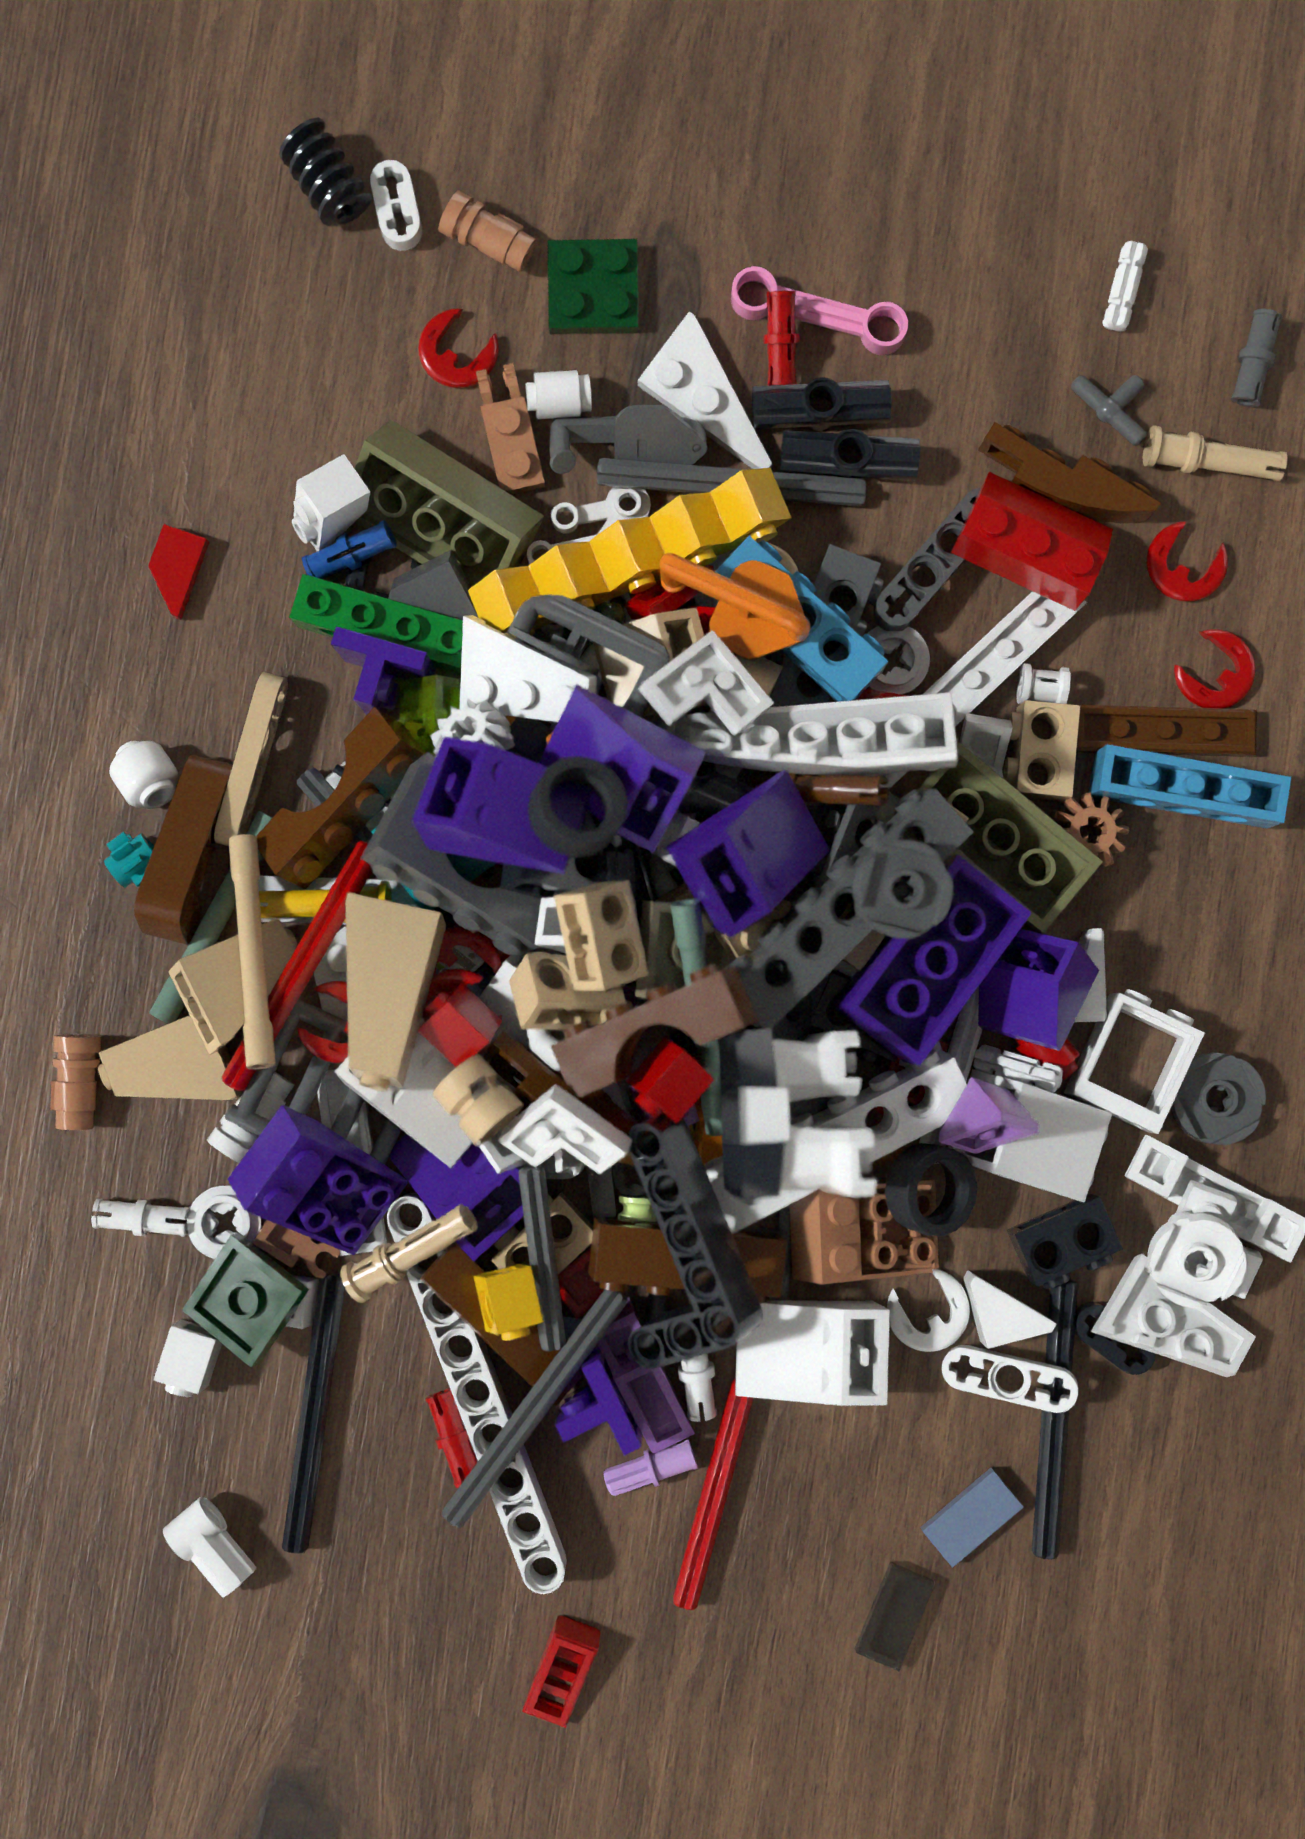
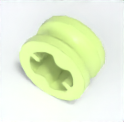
M647 1195L619 1196V1202L623 1204L624 1209L618 1214V1219L657 1222Z

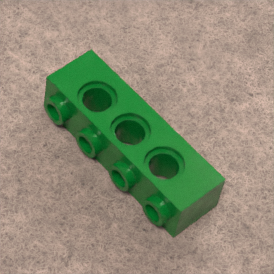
M302 574L289 616L298 628L333 638L336 626L427 652L435 668L461 675L462 620Z

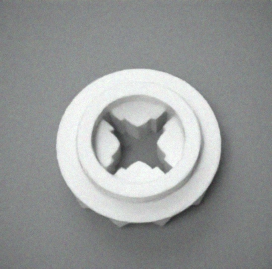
M878 626L868 633L884 648L887 654H891L894 649L897 650L900 644L903 645L900 662L906 668L894 667L891 672L888 671L886 676L881 673L870 684L871 689L896 694L910 693L923 681L929 669V650L922 636L909 626L903 631H885Z
M231 1185L216 1186L204 1191L195 1199L188 1212L187 1231L191 1242L202 1254L212 1259H216L229 1237L237 1233L226 1230L214 1238L213 1235L217 1231L215 1228L218 1226L219 1221L215 1218L213 1212L223 1215L234 1210L236 1207L238 1210L234 1213L235 1217L232 1223L237 1227L235 1230L251 1242L262 1228L261 1218L243 1209Z

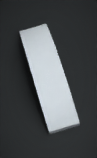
M1148 1135L1144 1136L1124 1175L1178 1206L1190 1180L1234 1195L1238 1203L1228 1224L1238 1237L1287 1262H1292L1305 1236V1218L1244 1188Z

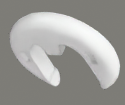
M932 1269L934 1277L938 1279L950 1306L948 1321L943 1322L937 1314H934L926 1319L929 1326L928 1331L921 1332L912 1326L898 1302L899 1298L894 1289H892L888 1298L887 1309L890 1310L889 1324L892 1331L901 1342L915 1350L933 1352L945 1349L961 1337L968 1324L970 1306L964 1288L952 1275L938 1269Z

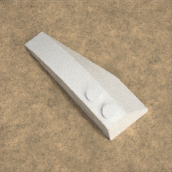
M951 693L770 707L736 736L730 732L714 712L685 714L670 726L666 723L665 730L705 751L706 754L702 761L761 771L781 772L787 770L788 773L810 775H863L915 770L934 771L941 768H954L957 765Z

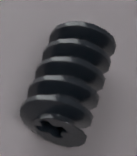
M317 117L301 123L288 134L280 147L279 156L283 164L289 167V172L293 179L299 182L298 185L302 193L308 196L311 207L318 211L322 224L328 227L340 226L357 219L363 214L371 203L372 195L371 193L360 194L364 188L363 180L358 177L351 178L355 172L352 163H342L345 158L342 148H333L336 142L335 137L332 133H324L326 128L325 122Z

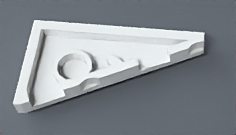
M688 312L640 376L638 386L669 407L680 417L690 418L699 422L704 427L709 438L752 469L770 468L772 462L695 315Z

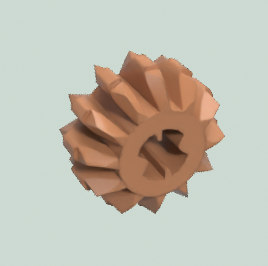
M1091 793L1081 795L1080 805L1073 798L1064 801L1066 813L1057 811L1053 813L1052 820L1102 860L1103 866L1112 865L1114 860L1111 852L1122 853L1126 849L1124 843L1116 838V836H1123L1129 833L1128 826H1116L1115 823L1116 819L1124 815L1123 810L1119 808L1108 813L1107 809L1110 805V798L1102 797L1095 805ZM1088 822L1091 823L1089 829L1095 827L1097 831V837L1089 840V843L1086 842L1088 836L1082 838L1080 834V828L1087 825Z

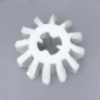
M468 699L463 709L460 710L451 706V715L447 719H437L440 730L431 735L433 745L436 748L434 750L436 755L443 737L487 743L503 750H508L515 745L513 736L510 733L509 721L503 713L500 714L486 700L477 705Z

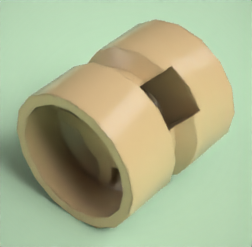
M480 1054L469 1058L455 1068L441 1081L433 1092V1097L449 1115H459L461 1117L459 1127L475 1146L482 1145L499 1133L519 1114L524 1106L507 1085L497 1086L495 1083L497 1073Z

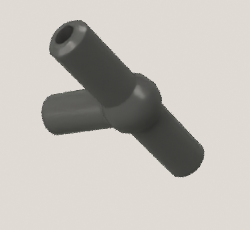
M1080 375L1071 384V390L1096 411V416L1100 421L1109 423L1133 446H1138L1145 439L1147 432L1122 410L1144 389V381L1139 376L1132 375L1109 398L1084 375Z

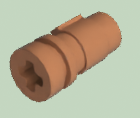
M460 190L456 191L442 214L438 228L439 232L451 239L458 237V243L463 246L471 244L478 248L480 252L499 263L506 264L522 272L534 252L537 239L523 232L524 226L501 213H498V215L486 211L485 204L479 201L474 204L471 196Z
M84 1034L53 1035V1052H58V1056L53 1058L52 1066L57 1067V1080L51 1081L50 1110H56L55 1128L60 1130L93 1129L97 1088L95 1068H98V1065H100V1058H96V1053L101 1052V1036Z

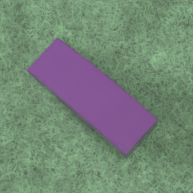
M627 1297V1304L597 1345L652 1454H655L695 1433L664 1366L647 1369L640 1366L631 1356L628 1347L629 1337L634 1330L643 1324L630 1298Z

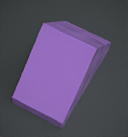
M971 1077L939 1132V1142L976 1154L1039 1133V1123L1008 1089Z

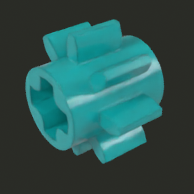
M123 831L106 844L112 853L104 860V864L111 875L124 888L131 883L139 887L154 845L143 833L133 838L130 834L127 835Z

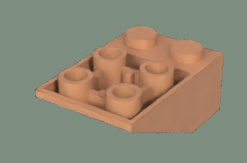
M923 1179L918 1183L916 1198L918 1209L922 1216L930 1215L936 1209L935 1179ZM876 1181L873 1196H845L823 1192L821 1189H818L789 1204L792 1279L830 1284L933 1273L932 1269L939 1270L938 1236H928L909 1230L896 1222L887 1205L885 1195L886 1181Z

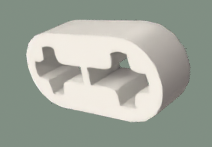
M385 160L373 169L370 176L378 221L385 242L393 249L407 251L414 248L422 237V225L413 184L407 168L402 163L395 160ZM395 176L399 198H390L388 189L385 186L387 185L386 178ZM402 212L405 223L408 225L406 227L407 234L398 235L396 229H394L396 228L394 213Z

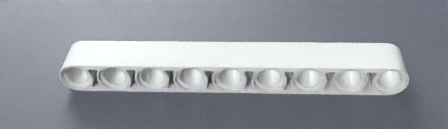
M417 1193L405 1194L394 1201L387 1214L388 1226L395 1243L408 1237V1235L430 1222L437 1220ZM403 1204H415L421 1210L422 1221L418 1227H408L400 1220L399 1212ZM446 1248L437 1252L438 1257L444 1252ZM415 1264L407 1270L406 1274L475 1455L479 1461L491 1445L483 1437L482 1428L492 1423L498 1424L503 1428L511 1418L512 1412L485 1341L454 1311L443 1314L434 1308L432 1303L434 1292L420 1280V1277L427 1270ZM456 1335L467 1337L472 1343V1354L466 1357L454 1355L449 1348V1339ZM474 1379L482 1380L489 1388V1397L480 1401L473 1400L466 1393V1383ZM523 1444L506 1468H513L519 1471L524 1482L518 1487L510 1488L503 1485L498 1478L490 1489V1494L523 1581L533 1592L548 1594L558 1589L563 1582L567 1559ZM521 1513H532L540 1521V1526L534 1531H523L516 1524L515 1518ZM541 1557L550 1558L555 1562L557 1570L551 1575H540L534 1570L532 1563Z

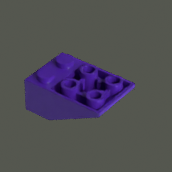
M576 684L539 764L549 767L560 759L581 756L596 759L612 769L623 783L628 799L626 819L617 834L654 853L706 752ZM593 791L587 809L603 822L605 819V809L602 801Z
M443 737L412 819L414 826L429 850L565 874L571 857L559 854L544 845L532 830L528 816L530 794L548 767L491 744ZM565 782L559 784L554 788L550 796L552 812L561 823L572 830L580 831L593 791L579 783Z
M783 770L666 846L694 898L700 901V908L709 925L731 938L771 912L830 851L787 770Z
M281 1105L227 1179L245 1211L352 1255L356 1254L392 1203L408 1184L404 1177L321 1122L284 1105Z
M408 1134L394 1145L389 1156L436 1219L444 1216L460 1204H464V1207L467 1206L477 1222V1231L460 1238L456 1242L473 1261L524 1216L518 1174L519 1170L523 1168L522 1166L498 1174L481 1148L475 1146L474 1143H472L452 1169Z

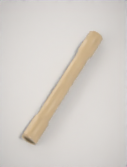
M243 834L229 838L231 878L234 882L245 1013L243 1032L246 1068L266 1069L275 1066L272 1023L269 1019L258 887L260 878L258 845L256 836Z

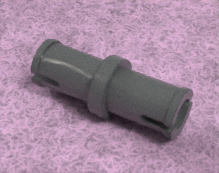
M1256 309L1253 312V320L1246 347L1242 348L1239 352L1238 361L1241 363L1235 390L1231 397V401L1237 402L1238 405L1257 407L1261 404V395L1268 369L1272 368L1275 364L1276 355L1273 353L1279 326L1283 319V315L1281 313L1276 314L1277 311Z

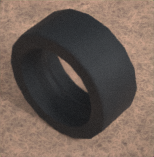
M581 756L563 758L545 770L529 798L528 816L532 830L544 845L559 854L573 857L595 854L607 846L617 834L626 819L628 799L620 779L612 769L598 760ZM574 782L583 784L594 791L602 801L605 809V819L601 826L594 831L582 832L572 830L561 823L552 812L550 805V796L554 788L561 783Z
M919 1143L906 1148L894 1160L887 1175L885 1195L888 1209L896 1222L909 1230L928 1236H945L957 1231L968 1220L976 1203L978 1186L975 1170L966 1156L952 1148L936 1144ZM938 1162L945 1173V1194L940 1205L930 1215L922 1216L918 1209L916 1198L918 1183L923 1173L932 1164Z

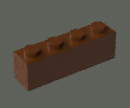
M594 1217L588 1274L594 1282H600L599 1288L608 1291L625 1292L628 1290V1285L646 1286L647 1293L663 1296L674 1295L675 1289H685L659 1223ZM744 1230L733 1233V1238L760 1303H766L767 1296L781 1297L787 1240L777 1233Z

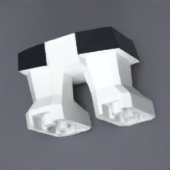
M771 1028L733 1033L719 1038L724 1189L732 1196L740 1199L779 1197L780 1191L818 1186L823 1192L833 1194L873 1196L876 1180H864V1177H860V1173H870V1154L868 1152L859 1153V1148H875L871 1129L851 1127L815 1129L789 1126V1101L825 1096L859 1095L861 1078L846 1077V1073L856 1071L855 1053H845V1049L848 1047H860L857 1031L808 1034L803 1043L772 1039Z

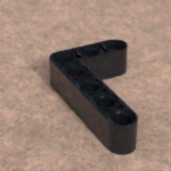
M661 1113L657 1119L651 1117L631 1128L628 1137L632 1139L629 1152L691 1304L665 1311L631 1333L628 1341L630 1354L634 1361L647 1369L658 1368L729 1348L757 1329L763 1319L760 1301L688 1125L683 1118L678 1123H675Z

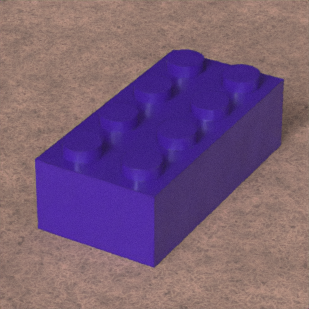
M960 855L948 856L942 862L945 871L950 873L953 882L952 901L944 919L936 926H931L927 931L920 933L922 935L914 938L903 939L885 936L862 970L856 971L831 1005L901 1061L920 1066L1032 914Z

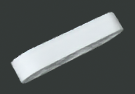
M970 1345L955 1346L947 1353L942 1363L944 1379L950 1386L958 1390L1054 1413L1069 1410L1075 1404L1078 1397V1382L1075 1376L1063 1367ZM962 1355L970 1357L969 1363L971 1366L984 1369L985 1359L994 1361L988 1375L989 1387L980 1384L983 1377L981 1374L972 1372L968 1374L966 1380L958 1378V1370L951 1367V1362H958ZM1012 1365L1022 1372L1024 1383L1020 1389L1006 1391L999 1386L996 1374L1001 1367ZM1031 1370L1041 1372L1037 1380L1040 1383L1052 1384L1054 1377L1064 1379L1063 1387L1071 1391L1070 1395H1061L1060 1401L1055 1402L1050 1400L1051 1395L1048 1390L1036 1388V1398L1027 1396L1026 1394L1032 1381Z

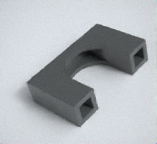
M428 752L409 766L361 859L371 864L373 871L380 877L389 881H398L413 890V895L419 901L430 906H439L452 914L454 921L458 925L471 931H479L493 940L494 946L500 951L510 955L521 956L538 948L539 946L534 944L541 904L540 898L500 888H483L466 881L454 870L445 852L429 850L414 826L412 819L436 758ZM576 860L574 861L575 868H577L579 864Z

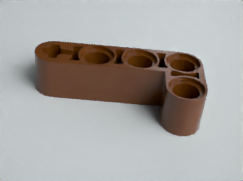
M193 754L187 759L136 895L134 915L142 933L189 945L200 920V906L197 895L216 845L214 840L215 827L233 767L232 764Z

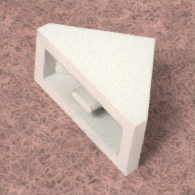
M966 1272L963 1280L980 1342L987 1349L1053 1331L1056 1326L1054 1321L972 1272Z

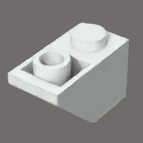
M344 454L297 480L295 501L293 502L294 516L292 525L299 538L304 543L311 542L316 551L332 545L337 540L336 538L342 535L368 508L370 490Z

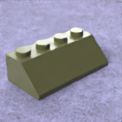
M393 420L387 422L364 440L355 470L370 490L367 511L355 521L357 524L368 529L385 520L394 534L397 544L396 548L421 564L452 550L471 587L494 570L519 567L527 554L529 546L533 543L544 515Z
M958 742L956 744V767L934 770L917 791L936 789L951 806L969 818L966 824L972 829L973 833L949 856L960 855L1028 909L1032 914L1023 924L1022 928L1042 934L1103 861Z

